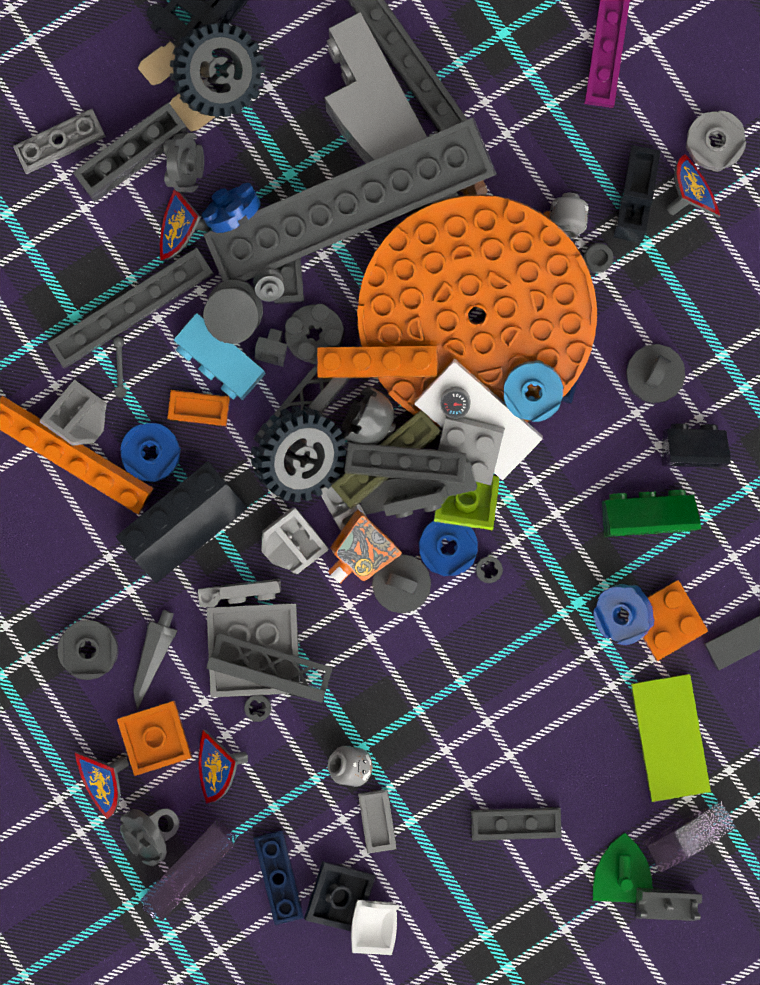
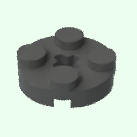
M177 133L173 139H167L164 144V153L167 156V170L164 176L165 184L167 187H173L177 192H194L198 188V186L194 185L196 179L203 176L204 152L202 145H196L193 138L198 137L194 133Z
M324 304L308 305L300 308L285 324V340L291 353L297 359L310 362L311 364L318 365L317 347H341L345 336L344 327L339 316ZM312 328L323 331L319 334L320 339L318 341H315L313 338L307 339V335L310 334Z
M94 620L79 621L71 625L59 639L58 658L67 672L71 673L74 677L83 680L96 679L113 668L118 657V642L112 630L104 624ZM86 641H90L91 646L96 647V653H92L90 659L86 658L85 653H80V647H84Z

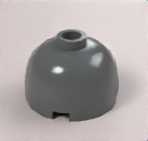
M367 386L360 392V394L364 395L363 399L360 402L354 400L341 427V430L346 433L341 434V436L351 443L376 445L384 438L387 439L393 434L396 424L393 423L394 410L388 397L380 391Z

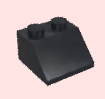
M671 424V429L663 431L662 466L722 468L731 464L727 431L718 430V425L703 424L700 425V429H689V424Z

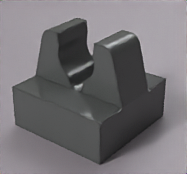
M271 328L267 339L258 337L255 347L256 360L283 367L287 344L281 343L282 331Z

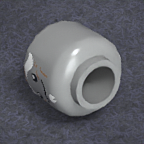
M564 193L562 197L556 198L551 203L549 219L554 221L570 239L577 238L587 228L588 204L580 199L578 194Z
M338 747L328 760V771L331 778L341 785L361 786L368 781L373 769L370 754L366 750L357 747Z

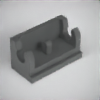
M637 888L635 918L700 920L701 915L698 913V904L702 903V894L696 890Z

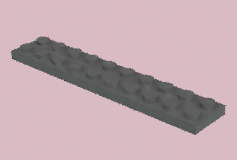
M470 118L260 209L249 220L244 216L238 220L240 226L224 233L209 231L203 235L222 280L239 279L247 281L254 278L263 269L280 267L497 175L475 119Z

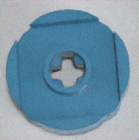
M540 360L528 361L517 365L511 370L504 382L505 404L509 411L520 419L532 420V422L546 420L556 413L563 398V383L559 374L554 368ZM530 384L533 386L539 385L541 387L539 390L540 397L536 399L534 396L527 397L525 394L528 391L527 386Z

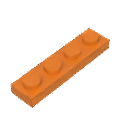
M437 346L317 347L318 378L438 377Z

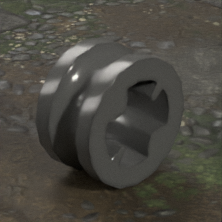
M485 557L476 565V575L484 583L496 582L500 579L503 572L502 564L494 557ZM487 561L493 562V568L497 570L496 576L491 575V579L485 578V572L481 570L483 563L488 565Z
M254 695L246 701L244 711L250 720L261 722L270 715L272 705L267 697ZM256 700L258 703H265L266 708L263 709L265 711L263 716H260L258 713H251L250 708H253V706L250 704L252 701Z

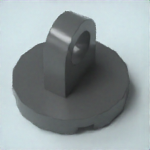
M660 344L647 345L636 351L628 361L626 369V379L632 393L642 401L653 404L665 402L676 396L683 387L686 376L684 363L679 354L670 347Z
M401 554L374 574L372 587L376 599L383 607L391 612L407 613L415 611L424 604L430 594L431 579L429 571L421 561L413 556Z
M132 809L120 818V821L123 822L120 825L122 837L136 857L140 854L145 858L142 862L150 866H154L165 859L167 853L165 841L173 837L179 828V820L174 811L170 809H157L146 815L140 810ZM161 816H164L168 821V827L165 832H162L158 827V820Z

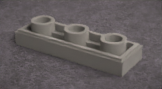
M90 109L14 145L13 148L25 173L29 174L106 136L93 109ZM57 137H63L61 144H54Z

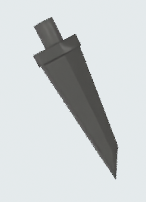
M167 610L162 611L158 623L149 621L147 626L148 629L133 687L137 710L177 633L176 629L169 627L174 613Z

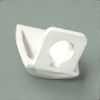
M357 900L351 926L352 953L392 955L397 931L396 910H399L400 905L395 902Z

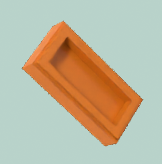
M171 390L167 419L227 427L230 397Z

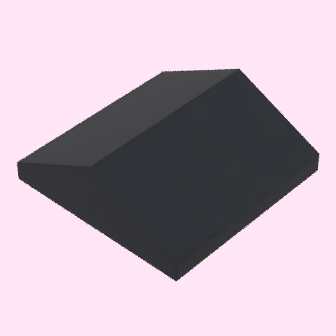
M322 861L304 919L351 931L357 900L368 901L376 876L343 864Z

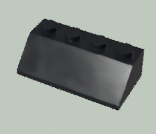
M208 461L115 537L136 563L157 584L248 508Z

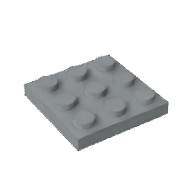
M296 604L207 608L209 657L212 656L218 633L299 657ZM222 642L218 658L231 661L240 656L234 644ZM240 646L243 653L251 650ZM255 651L246 656L251 668L259 670L269 664L262 652ZM269 655L272 662L279 659L278 657ZM240 659L235 662L237 664L246 666L243 659ZM284 659L274 665L280 677L289 678L298 673L292 661ZM271 667L264 670V672L274 674ZM209 669L211 697L290 694ZM300 676L292 680L300 682Z

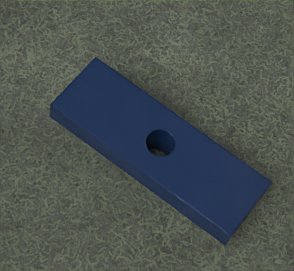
M283 830L255 836L254 842L274 925L303 919L304 914ZM281 873L284 876V881L280 883L274 881L273 875Z

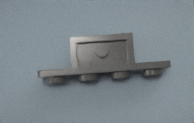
M467 461L464 484L389 478L360 503L366 515L385 511L386 516L396 515V518H403L412 515L413 510L424 508L425 512L440 509L442 507L441 504H444L448 496L475 491L477 484L471 462Z

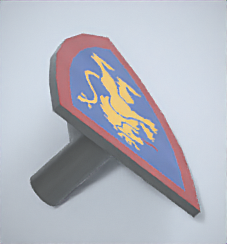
M684 154L677 160L674 172V183L679 197L667 205L668 212L671 215H675L685 206L691 204L719 218L720 212L711 189L697 167Z
M175 189L167 205L161 227L160 261L170 259L183 248H186L195 230L209 232L211 229L207 226L204 219H200L201 216L183 194Z
M203 730L198 757L201 788L206 804L218 801L227 793L232 785L237 765L247 763L248 755L245 751L230 754L207 730Z
M75 752L78 769L89 795L106 819H109L116 812L119 805L120 786L117 773L129 766L127 759L122 756L114 762L107 764L80 752Z

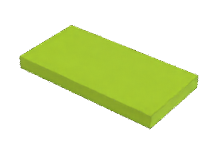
M690 674L632 683L631 690L651 802L711 792Z

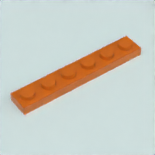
M2 396L0 398L1 431L139 515L153 490L151 486L84 445L72 446L41 424L40 418L6 397Z

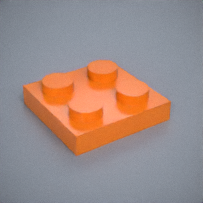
M679 580L647 597L651 603L655 621L653 627L649 629L643 639L656 661L708 632Z
M175 701L117 719L134 776L192 758Z

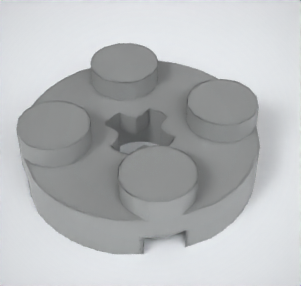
M729 112L703 113L696 118L688 130L686 149L693 161L699 166L716 172L731 167L742 156L746 147L744 127L740 120ZM717 134H720L722 136L721 143L724 145L722 147L711 146L709 135L717 136Z

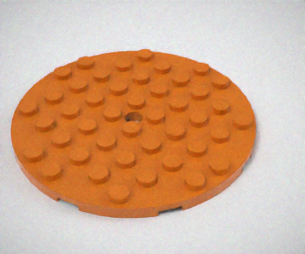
M482 194L463 195L440 200L419 209L405 218L385 237L368 264L362 280L357 309L358 330L362 347L437 346L438 376L456 359L502 401H504V382L511 370L521 363L540 360L554 368L559 374L563 383L564 397L578 380L591 354L597 326V302L593 281L583 256L569 236L554 221L534 208L512 199ZM473 307H479L486 313V317L482 322L475 323L470 320L468 313ZM437 377L378 378V380L399 405L415 415L421 410L414 404L415 400ZM530 384L527 386L528 391L525 393L527 397L534 396L535 399L540 397L539 390L541 387L539 385L533 386Z

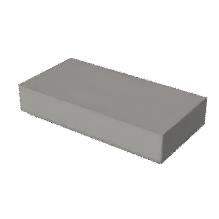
M388 789L358 793L367 854L397 849Z

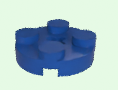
M244 183L229 191L223 188L212 195L213 202L209 204L201 216L213 232L224 233L239 227L238 220L242 219L245 215L248 220L254 216L260 207L261 201L250 183Z
M146 423L135 426L125 435L121 443V457L125 469L141 481L158 482L170 476L178 466L181 449L177 438L168 428L161 424ZM153 445H156L157 458L145 460L144 456L146 453L143 451L144 447L148 446L151 448Z
M433 521L424 529L421 535L419 554L424 565L430 571L442 576H456L465 572L474 563L478 552L477 537L471 527ZM446 539L449 542L454 540L456 542V545L453 547L454 554L450 555L448 552L443 554L440 549L443 547L442 540Z
M615 585L602 592L598 597L597 607L594 608V621L599 632L605 638H611L617 641V644L629 645L642 639L649 629L653 627L655 620L651 603L637 585ZM620 607L628 611V622L624 618L618 617V613L621 612Z

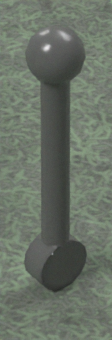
M117 336L113 340L117 359V387L114 392L119 398H123L127 394L126 388L123 387L122 346L125 341L121 336Z

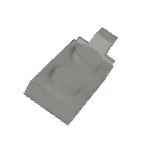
M279 579L199 588L200 607H215L221 599H228L229 604L246 602L247 596L256 595L258 600L274 599L275 593L281 592V581Z

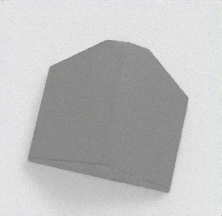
M73 380L40 419V423L72 446L94 444L104 431L107 403L76 380Z
M292 507L262 531V553L272 564L288 569L295 574H299L329 550L308 521L295 507Z

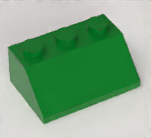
M686 490L668 491V496L657 497L656 492H640L639 498L627 499V493L609 494V500L602 501L604 537L692 532L701 529L695 496L686 495Z

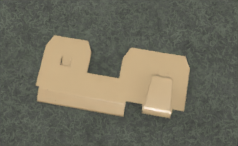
M171 41L165 47L161 46L142 60L138 67L151 85L160 84L170 76V73H173V67H170V60L175 59V55L172 53L176 47ZM180 94L171 100L170 105L190 131L199 130L215 118L214 116L203 115L198 111L188 108L189 105L179 99L181 97Z

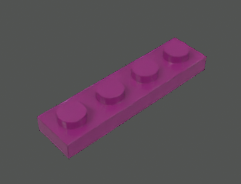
M630 0L599 1L584 104L613 108L615 105Z

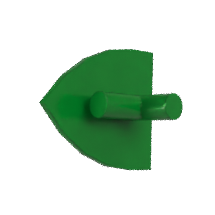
M623 833L613 841L601 856L595 870L593 901L636 903L637 888H653L648 862L638 845L626 833Z

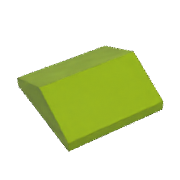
M493 476L491 485L476 482L477 488L475 491L448 496L444 504H441L442 507L435 510L434 522L493 530L500 478Z

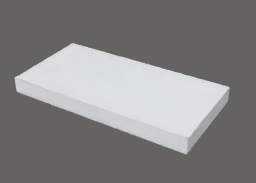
M454 359L415 400L414 404L443 428L446 415L442 412L440 406L442 394L451 387H460L467 391L471 399L470 409L462 418L505 428L494 471L500 479L504 480L543 439V436L523 418L520 419L514 416L504 401Z

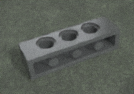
M168 102L76 169L73 174L92 200L97 202L164 153V144L167 139H173L174 135L180 132H189L184 122Z

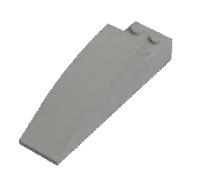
M361 12L329 28L330 39L327 40L329 46L327 50L335 64L340 62L343 72L341 76L346 87L325 97L326 112L365 163H369L427 138ZM454 192V193H452V194H450V195H447V196H445V197H443V198H440V199H438V200H435V201H433V202H431V203H428V204H426V205H424V206H421V207H419V208L421 209V208H423V207H425V206H428V205H430V204H432V203H434V202H437V201H440V200H444V199H447V198H450V197H457V196H459V195L457 194V192Z

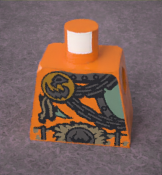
M357 509L331 546L332 552L339 560L328 572L340 584L352 572L362 581H365L399 557L402 552L395 543Z

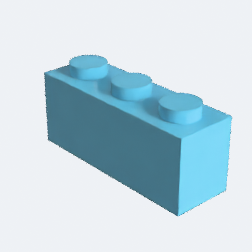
M197 313L174 339L178 345L176 351L187 361L194 358L201 364L198 370L209 380L216 377L222 382L223 385L220 389L233 400L236 396L244 400L266 374L261 367L234 344L224 343L213 337L208 331L204 319Z

